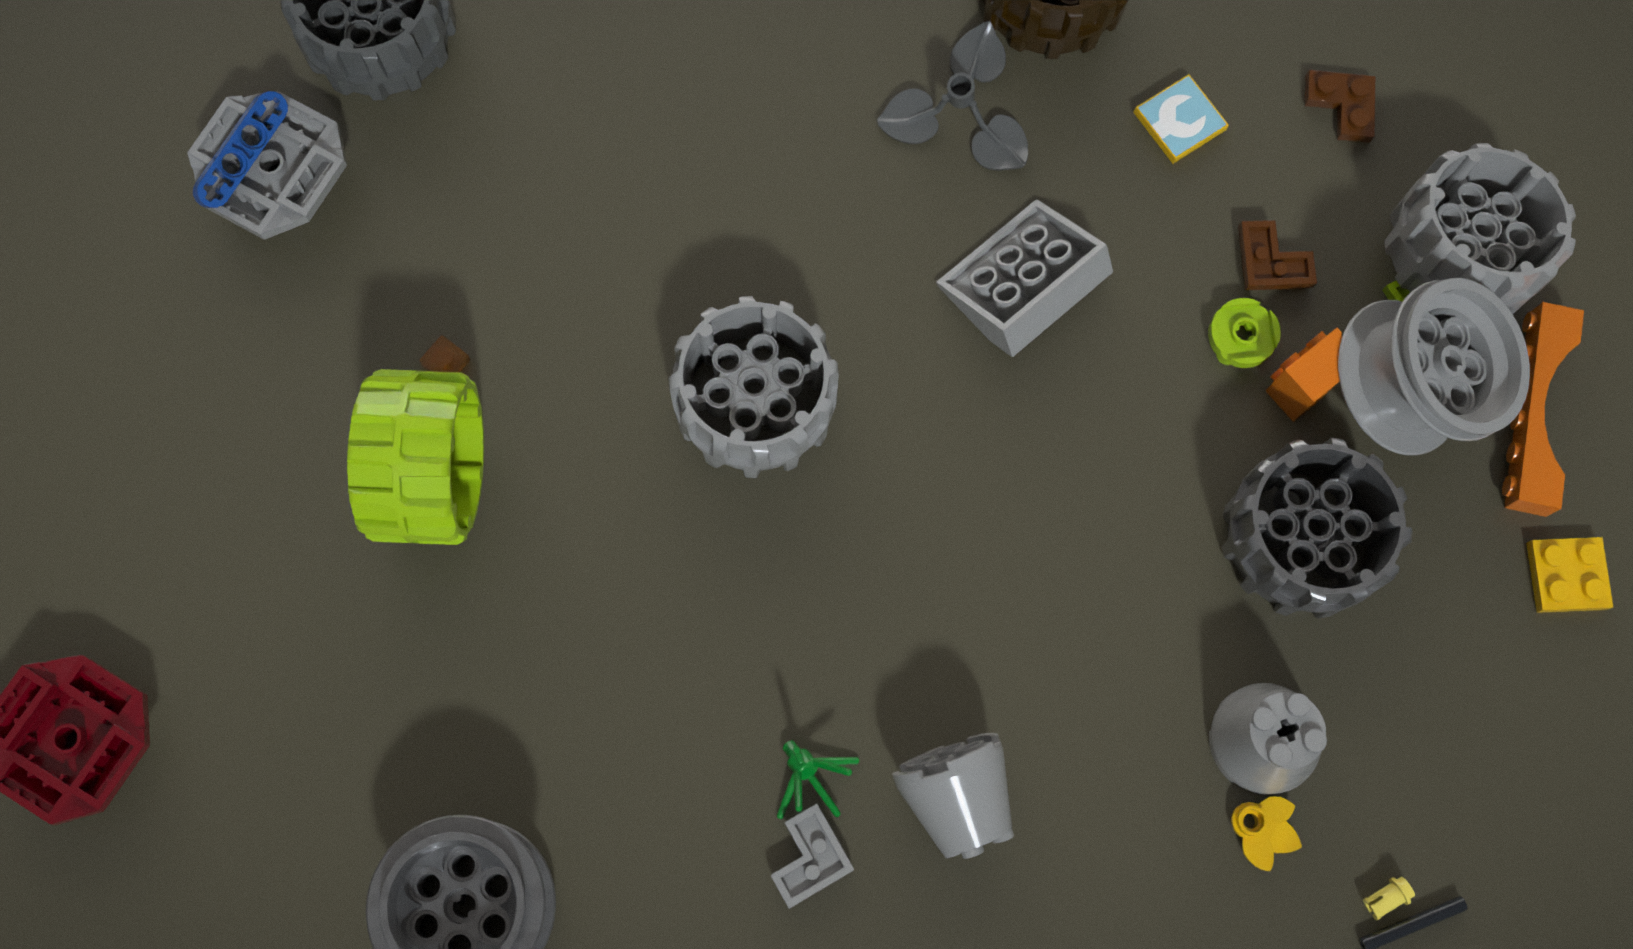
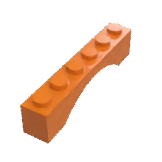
M1542 302L1531 312H1528L1524 318L1522 330L1526 333L1525 343L1529 356L1530 379L1528 393L1522 409L1510 423L1514 433L1513 441L1509 445L1506 454V461L1510 465L1508 476L1505 478L1502 486V494L1506 496L1504 508L1544 517L1562 508L1565 474L1556 461L1548 441L1545 426V400L1549 383L1556 368L1566 355L1581 343L1584 310Z

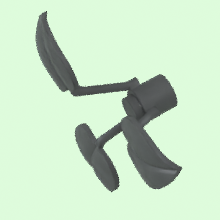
M989 21L971 29L954 46L950 56V66L954 75L948 80V93L942 95V100L935 108H933L932 98L925 91L907 89L898 93L877 119L878 126L891 138L907 144H920L928 141L938 132L939 124L935 115L940 113L948 102L959 109L970 107L979 127L982 129L973 137L971 145L972 154L981 166L995 171L1020 169L1026 165L1028 159V142L1020 124L1015 119L1000 114L993 117L987 126L974 100V78L979 82H990L1003 72L1006 64L1004 47Z

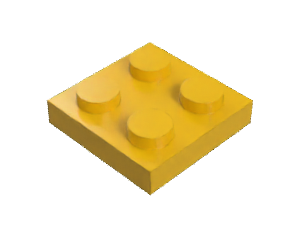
M1602 537L1531 540L1526 543L1537 613L1608 610L1613 608Z

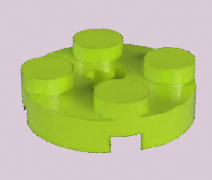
M1238 298L1228 301L1215 313L1208 328L1209 343L1216 353L1219 362L1238 368H1251L1262 364L1273 354L1281 337L1280 325L1276 315L1271 310L1268 312L1264 307L1260 306V302L1250 298ZM1240 326H1244L1246 331H1252L1253 336H1250L1247 341L1242 340L1236 334Z

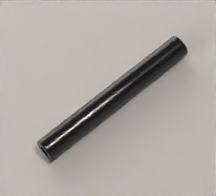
M1458 896L1359 938L1360 946L1362 949L1379 948L1468 910L1467 904L1463 897Z

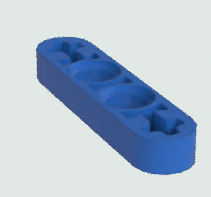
M268 91L258 94L253 99L193 187V196L200 206L218 208L223 206L231 197L286 117L288 105L281 94ZM273 100L275 102L273 108L277 111V114L267 115L263 122L252 119V115L255 118H259L265 112L266 107L262 104L263 101L269 102ZM247 125L253 126L258 130L259 141L254 146L246 144L241 137V132ZM226 154H233L239 159L240 168L235 174L226 172L222 167V159ZM215 171L219 177L229 180L230 183L228 185L226 182H220L215 190L219 198L207 200L205 198L207 192L203 187L204 185L212 186L219 178L212 175V172Z

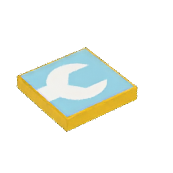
M1189 74L1135 107L1133 112L1172 164L1220 135L1229 126Z

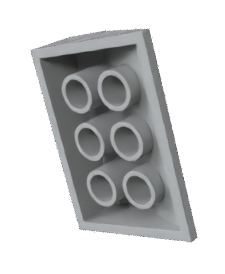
M1036 199L936 283L989 341L1011 357H1014L1111 275L1113 268L1107 244Z

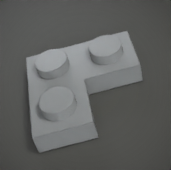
M817 804L784 822L803 855L770 875L789 909L854 871L852 864Z

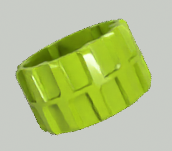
M380 369L373 372V375L365 378L361 384L353 407L348 439V493L357 530L364 533L365 537L373 542L458 545L464 542L471 528H473L476 519L484 467L483 416L475 382L461 372Z

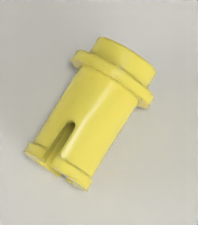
M1401 876L1398 879L1390 878V884L1363 899V903L1369 913L1374 912L1372 916L1375 920L1381 919L1382 916L1403 903L1405 905L1411 904V898L1415 896V893L1404 877Z

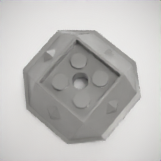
M279 91L276 92L285 98L288 105L286 117L228 201L218 208H207L264 240L310 222L347 166L341 130L337 122ZM258 94L246 97L241 95L230 96L224 99L187 152L195 181L198 180ZM273 100L269 102L263 101L262 104L266 107L265 112L259 118H255L252 115V119L263 122L267 115L277 114V111L273 108L275 104ZM248 125L243 128L241 132L243 141L250 146L256 145L259 141L258 130ZM226 154L222 159L223 169L230 174H235L240 168L239 159L233 154ZM279 164L276 170L268 172L271 166ZM215 171L212 172V175L219 177ZM219 177L214 185H204L203 189L207 192L205 198L207 200L212 198L218 199L219 195L215 192L220 182H226L229 185L230 181Z

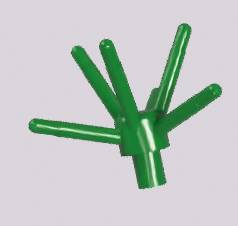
M794 740L786 742L782 749L789 758L787 765L793 773L778 810L777 818L783 819L793 793L795 797V810L797 812L802 811V780L807 779L835 817H839L841 815L840 810L814 774L819 767L850 776L852 770L841 765L858 764L860 759L858 757L814 758L809 750L800 749Z

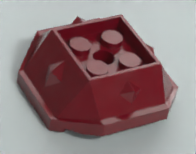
M77 655L42 663L22 665L0 695V792L50 825H59L104 812L150 746L148 695L87 656ZM76 731L77 742L71 749H68L67 738L72 732Z

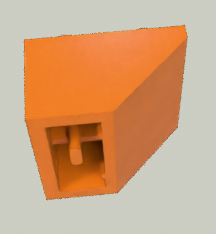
M1338 327L1327 336L1321 331L1306 344L1303 350L1291 355L1270 376L1274 382L1265 391L1293 422L1319 402L1340 381L1338 356L1342 332Z

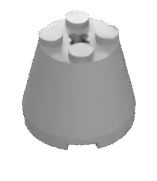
M1271 683L1251 684L1228 695L1219 704L1212 721L1211 731H1209L1211 754L1223 775L1232 783L1234 782L1246 790L1262 795L1283 793L1301 785L1315 770L1322 750H1324L1327 744L1324 719L1318 708L1308 697L1286 687ZM1286 727L1288 734L1279 737L1277 730Z
M997 733L971 736L966 739L967 745H965V742H959L944 747V745L901 764L899 766L901 772L896 771L892 773L897 789L940 852L944 855V858L954 857L962 854L963 859L972 858L985 851L983 845L992 841L993 843H1001L1014 837L1004 751Z

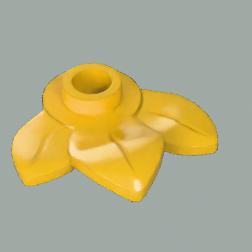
M1268 797L1259 804L1254 802L1242 803L1234 809L1231 816L1233 830L1242 838L1243 854L1255 867L1264 871H1271L1274 863V853H1289L1302 847L1296 831L1287 822L1294 812L1295 805L1282 797ZM1247 814L1252 815L1255 820L1252 828H1248L1244 824V817Z

